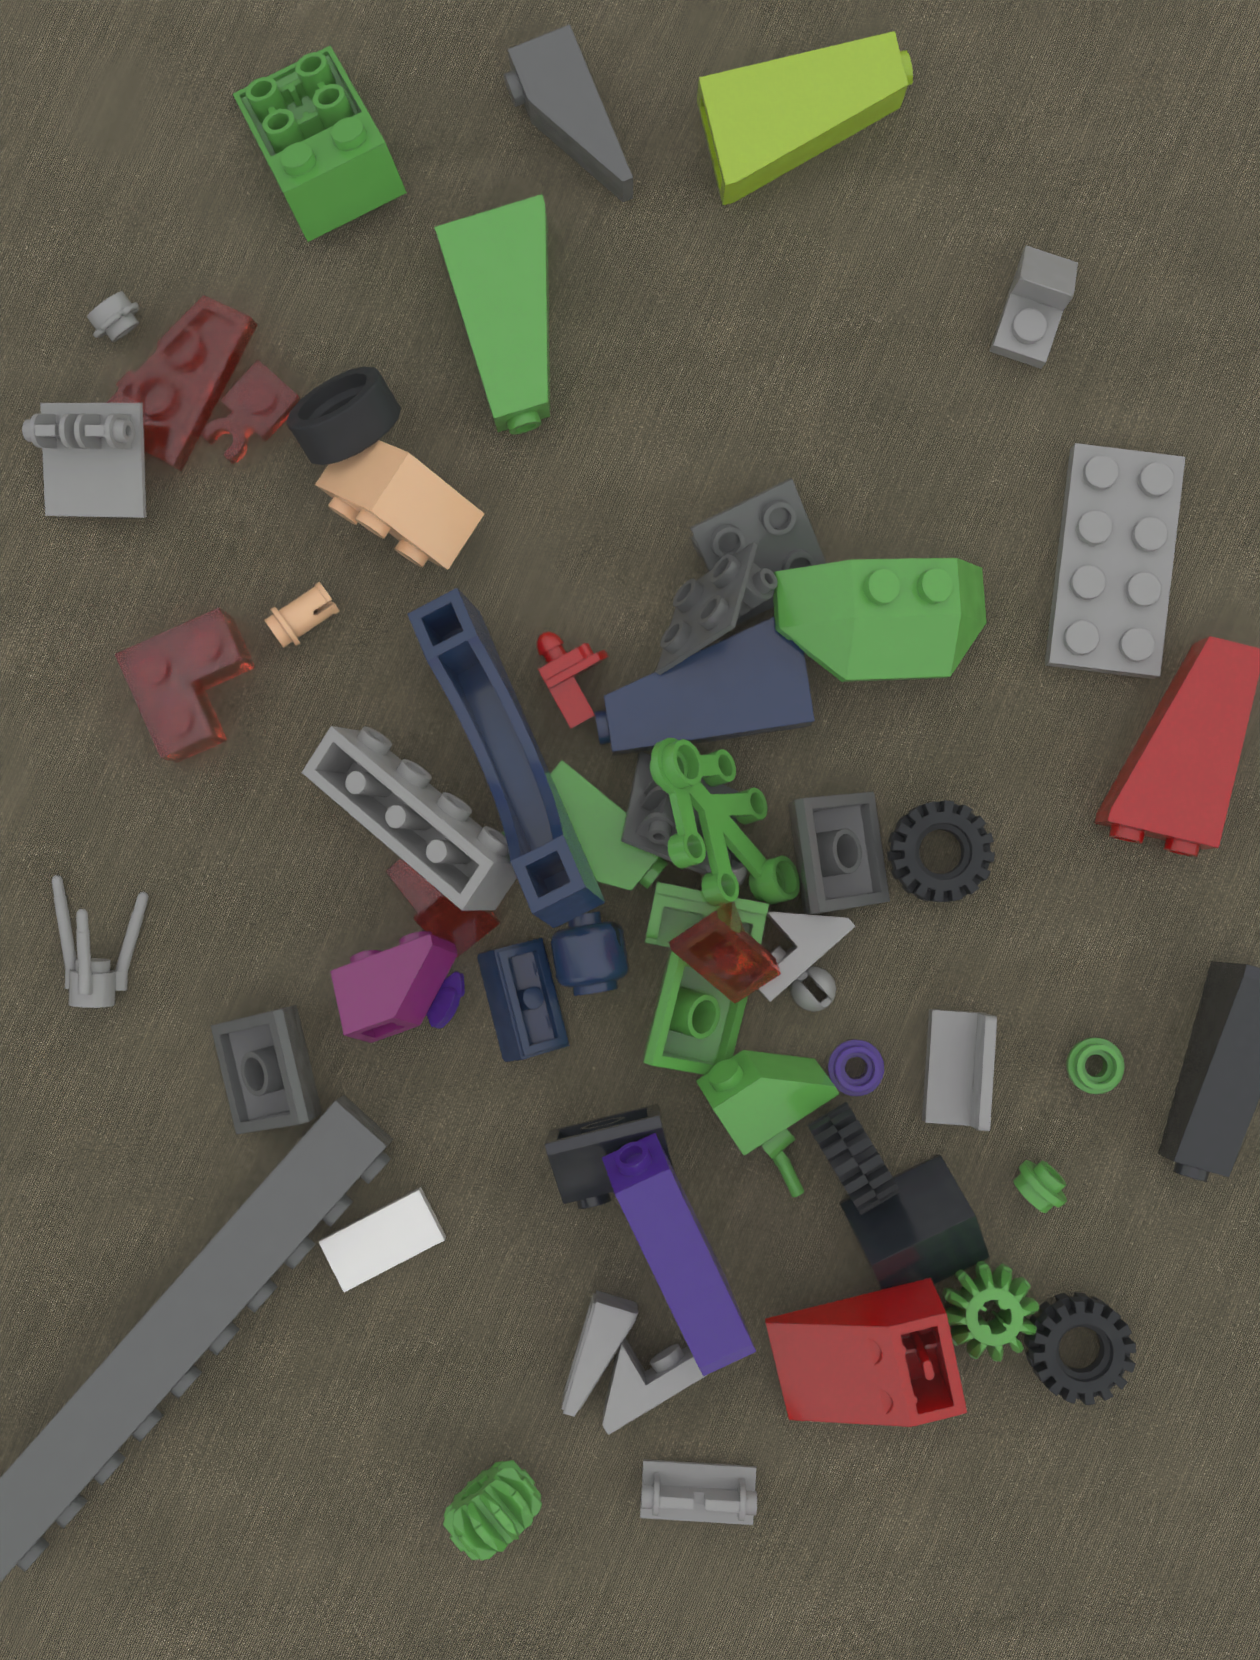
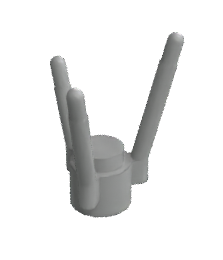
M55 875L51 882L65 965V989H69L68 1005L83 1008L114 1006L115 991L127 990L128 969L149 896L146 892L138 894L115 970H110L111 960L91 958L88 912L85 909H79L76 913V958L63 879L61 876Z

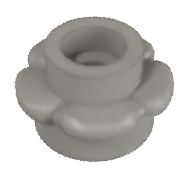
M123 291L117 292L104 300L87 315L88 320L96 329L93 336L101 338L104 335H108L112 342H116L127 335L139 324V321L134 316L139 310L138 303H131Z

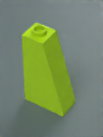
M895 31L699 77L697 104L722 205L738 201L901 108L907 87L913 83V69L908 51H900Z

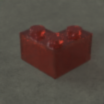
M216 608L115 654L160 758L178 763L227 741L205 690L256 668L232 616L221 608Z

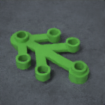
M666 738L657 742L651 753L650 772L655 783L669 794L677 834L672 835L668 840V854L673 864L681 869L700 864L704 861L707 851L711 872L703 876L701 883L706 901L712 906L734 902L739 895V884L731 869L727 851L728 847L750 872L749 885L752 894L757 900L765 901L768 904H777L794 899L799 893L800 880L793 862L783 855L766 859L731 818L736 817L744 825L763 820L768 811L767 801L763 793L758 788L752 787L737 793L710 794L700 782L701 778H703L706 784L716 787L733 781L736 776V766L730 753L720 749L700 755L696 747L685 739ZM693 807L698 812L704 840L697 832Z

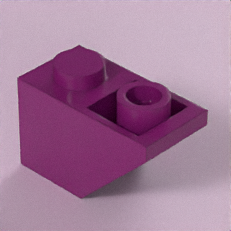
M428 931L414 932L400 938V945L385 951L367 950L359 952L350 957V964L331 970L343 1035L373 1043L420 1026L458 955L456 945L432 935Z

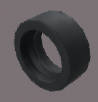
M364 366L343 372L314 388L290 411L287 425L312 464L328 465L355 456L376 443L397 422L401 407L377 368Z

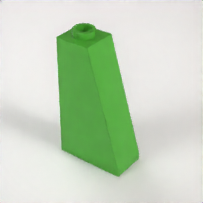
M542 194L435 227L497 432L509 429L510 434L526 433L538 428L542 424L540 419L550 417L548 222Z

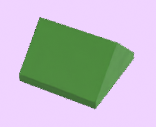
M670 949L643 1055V1063L705 1075L718 1062L733 1057L754 970Z

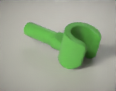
M785 1129L761 1146L771 1157L775 1166L778 1167L791 1196L797 1197L804 1193V1189L790 1159L783 1152L796 1139L788 1129Z

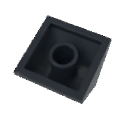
M940 1154L892 1176L900 1192L863 1215L859 1213L850 1197L839 1202L880 1290L931 1278L933 1284H936L955 1275L960 1269L965 1270L977 1262L990 1258L976 1215Z

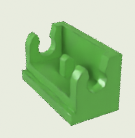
M656 882L645 943L755 964L761 947L769 904L737 898L734 902L712 906L706 901L701 890Z

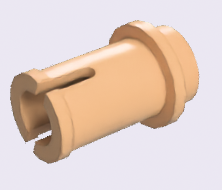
M318 582L313 588L280 610H277L275 606L270 610L273 614L264 621L284 648L292 642L295 646L299 645V637L340 611L336 604L331 601L332 598L322 584Z

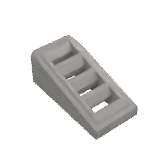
M597 1290L596 1293H593L562 1396L561 1409L564 1410L563 1414L575 1417L578 1410L582 1408L635 1323L636 1316L638 1315V1305L636 1302Z

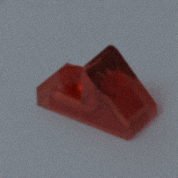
M400 859L385 871L418 912L413 917L415 922L425 931L431 932L432 935L454 943L458 953L456 958L501 924L491 910L462 911L403 859Z
M735 902L720 905L669 941L671 951L734 1004L781 974L776 958L744 930Z

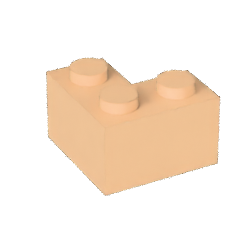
M380 440L355 456L337 463L328 464L315 484L332 497L328 505L332 511L354 525L360 523L383 539H385L388 533L399 540L394 549L406 559L422 568L428 560L448 570L484 516L481 510L412 454Z

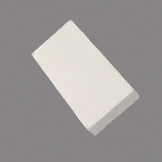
M420 1187L321 1238L319 1244L343 1292H346L443 1242L446 1239V1235Z

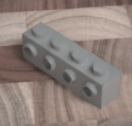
M331 726L301 773L462 911L496 910L517 878L510 862L506 837L491 827L484 826L482 828L469 817L472 809L465 802L450 793H440L429 783L432 778L431 775L418 764L407 759L401 760L389 750L392 746L391 741L380 732L366 726L362 730Z

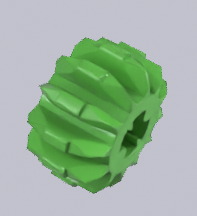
M980 1261L976 1263L975 1279H971L962 1269L955 1273L957 1280L963 1286L960 1291L953 1288L943 1289L942 1296L951 1304L956 1305L946 1308L945 1311L949 1325H955L950 1331L955 1346L967 1342L966 1351L974 1359H978L987 1347L993 1361L1001 1362L1004 1344H1008L1013 1351L1020 1353L1024 1347L1016 1337L1018 1333L1022 1332L1027 1335H1034L1036 1333L1037 1327L1025 1316L1038 1311L1039 1304L1033 1298L1024 1297L1031 1285L1024 1277L1012 1280V1269L1008 1265L1000 1264L992 1275L988 1264ZM993 1300L1000 1308L999 1313L992 1311L995 1318L985 1322L978 1314L979 1309L987 1311L983 1304Z
M514 1460L495 1462L488 1470H482L475 1479L467 1482L466 1487L461 1492L454 1495L453 1502L446 1507L443 1525L451 1534L449 1538L471 1560H487L497 1551L503 1552L508 1544L513 1540L519 1539V1535L524 1529L532 1525L533 1517L541 1509V1494L534 1486V1480L525 1469L521 1470Z

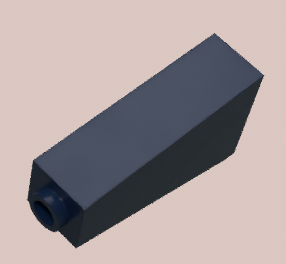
M775 616L691 655L661 675L654 672L604 695L606 710L595 711L600 745L611 743L613 756L651 751L657 742L666 738L685 739L692 744L809 727L815 721L804 651L792 640H787L775 630Z

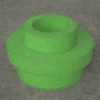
M1097 1037L1086 1038L1074 1045L1069 1052L1066 1062L1067 1073L1072 1083L1080 1090L1090 1094H1103L1114 1089L1121 1081L1124 1074V1059L1120 1050L1110 1041ZM1098 1055L1103 1062L1102 1070L1097 1075L1090 1076L1085 1069V1063L1090 1056Z
M1025 1160L1019 1166L1021 1173L1013 1182L1024 1198L1036 1209L1047 1213L1053 1206L1061 1208L1067 1202V1198L1062 1191L1067 1184L1051 1165L1043 1160L1037 1165L1029 1160Z

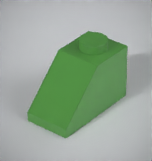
M742 1050L730 1059L718 1062L707 1074L696 1080L712 1109L743 1156L839 1095L832 1081L814 1058Z

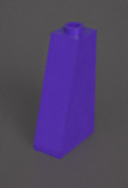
M656 1133L638 1141L630 1142L619 1150L602 1157L614 1194L702 1375H708L755 1353L756 1349L727 1278Z

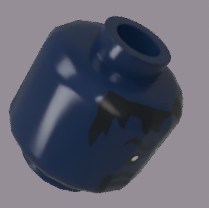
M600 911L582 914L568 921V928L556 931L551 937L557 981L564 987H572L574 996L618 989L617 980L625 977L629 971L622 926L613 921L602 922Z

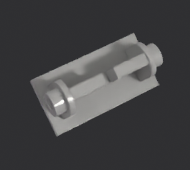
M643 1459L640 1518L753 1525V1518L757 1513V1491H755L756 1466Z

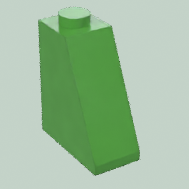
M561 760L550 775L596 881L632 891L639 882L648 889L668 865V862L659 856L621 842L626 812Z

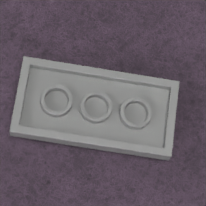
M1075 443L1070 448L1045 666L1149 679L1160 677L1185 457Z

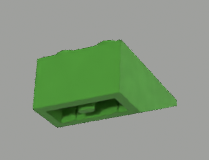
M331 45L318 52L306 54L297 62L267 77L258 78L247 87L233 93L307 242L407 193L385 140Z

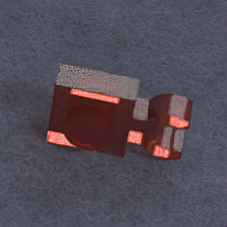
M257 360L221 399V402L231 413L226 418H217L208 423L203 430L202 437L212 445L223 434L233 435V443L223 455L230 463L234 464L245 456L248 449V438L253 432L267 442L288 419L290 411L301 399L265 365Z

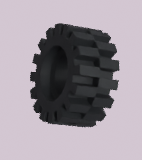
M933 801L910 810L908 814L902 816L896 823L897 827L894 832H891L888 842H891L890 851H887V858L892 863L893 870H891L894 879H898L902 883V888L907 893H912L918 896V899L924 901H957L963 899L967 894H973L979 889L978 885L980 882L987 880L991 872L988 870L989 863L994 862L995 852H991L990 843L994 842L992 833H987L984 825L987 823L981 816L976 817L972 814L971 811L973 809L970 807L954 804L955 801ZM934 830L950 832L957 838L961 846V858L958 865L952 871L945 874L931 872L923 865L920 859V844L923 838Z
M847 1102L807 1125L861 1215L900 1192L884 1161Z
M1074 1292V1297H1068L1065 1293L1055 1295L1057 1302L1052 1305L1047 1301L1043 1302L1039 1306L1043 1311L1038 1318L1032 1314L1030 1321L1037 1327L1036 1333L1034 1335L1025 1334L1024 1343L1029 1348V1352H1025L1028 1363L1034 1369L1033 1372L1049 1391L1056 1396L1059 1394L1065 1401L1075 1404L1076 1399H1080L1085 1405L1095 1404L1094 1397L1100 1396L1104 1401L1114 1397L1110 1389L1117 1385L1122 1390L1128 1383L1122 1377L1125 1370L1133 1373L1136 1364L1130 1359V1353H1136V1344L1129 1338L1132 1332L1128 1324L1102 1300L1095 1296L1090 1298L1085 1293ZM1087 1327L1094 1330L1098 1335L1100 1341L1098 1357L1091 1365L1085 1368L1076 1369L1066 1366L1059 1355V1344L1062 1337L1073 1328Z

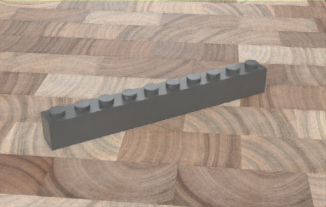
M345 1095L334 1101L0 1477V1582L16 1565L26 1572L50 1545L42 1537L54 1522L62 1529L65 1528L88 1502L80 1494L93 1478L101 1486L126 1459L118 1451L131 1435L139 1442L143 1440L164 1416L156 1408L169 1392L177 1399L182 1396L202 1373L194 1365L208 1349L216 1356L240 1330L232 1322L246 1306L254 1313L278 1287L270 1278L284 1263L293 1270L316 1244L308 1236L323 1220L331 1227L353 1203V1200L346 1193L356 1181L362 1178L369 1184L391 1160L383 1151L394 1139Z

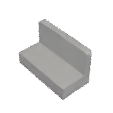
M929 1009L922 1121L925 1123L971 1126L977 1131H990L997 1016L982 1012Z

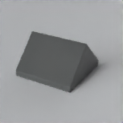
M874 792L795 799L788 804L804 914H815L890 902Z
M297 1004L211 1025L236 1135L300 1125L311 1121L322 1113Z

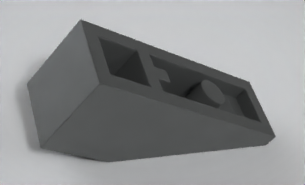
M570 24L507 49L510 71L504 73L503 78L513 105L517 107L524 104L531 123L622 202L633 199V176Z

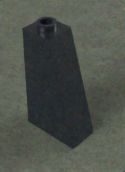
M1211 961L1158 1152L1159 1155L1175 1162L1173 1172L1207 1182L1210 1172L1225 1177L1230 1176L1260 1099V968L1248 964Z

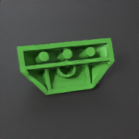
M959 558L851 559L773 572L778 581L773 594L775 630L787 640H792L810 658L841 682L950 677L987 623L982 567Z

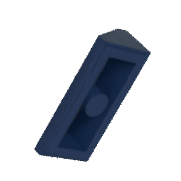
M543 938L478 954V963L503 1060L505 1062L523 1060L570 1046Z

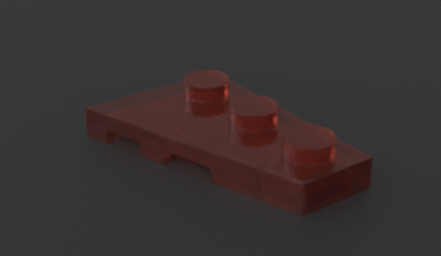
M203 295L157 342V351L135 373L129 370L116 383L119 390L106 403H143L144 454L182 472L258 326L250 316Z

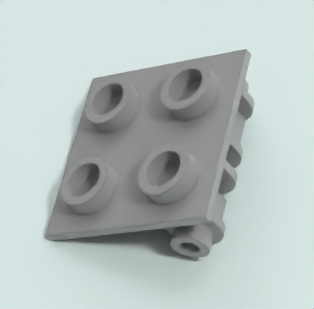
M40 403L41 413L34 414L31 419L24 421L22 433L27 442H32L37 448H42L45 516L146 518L143 403Z

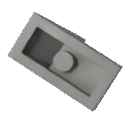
M1027 245L1024 247L989 352L1042 369L1047 361L1063 310L1073 298L1078 262Z
M768 912L767 917L793 946L785 952L779 945L768 953L754 967L760 975L751 983L766 1000L771 1002L856 926L849 918Z
M627 1339L623 1340L617 1350L603 1409L602 1426L608 1435L705 1377L699 1370L688 1346L681 1349L679 1344H675L664 1349L651 1359L650 1364L652 1368L645 1371Z

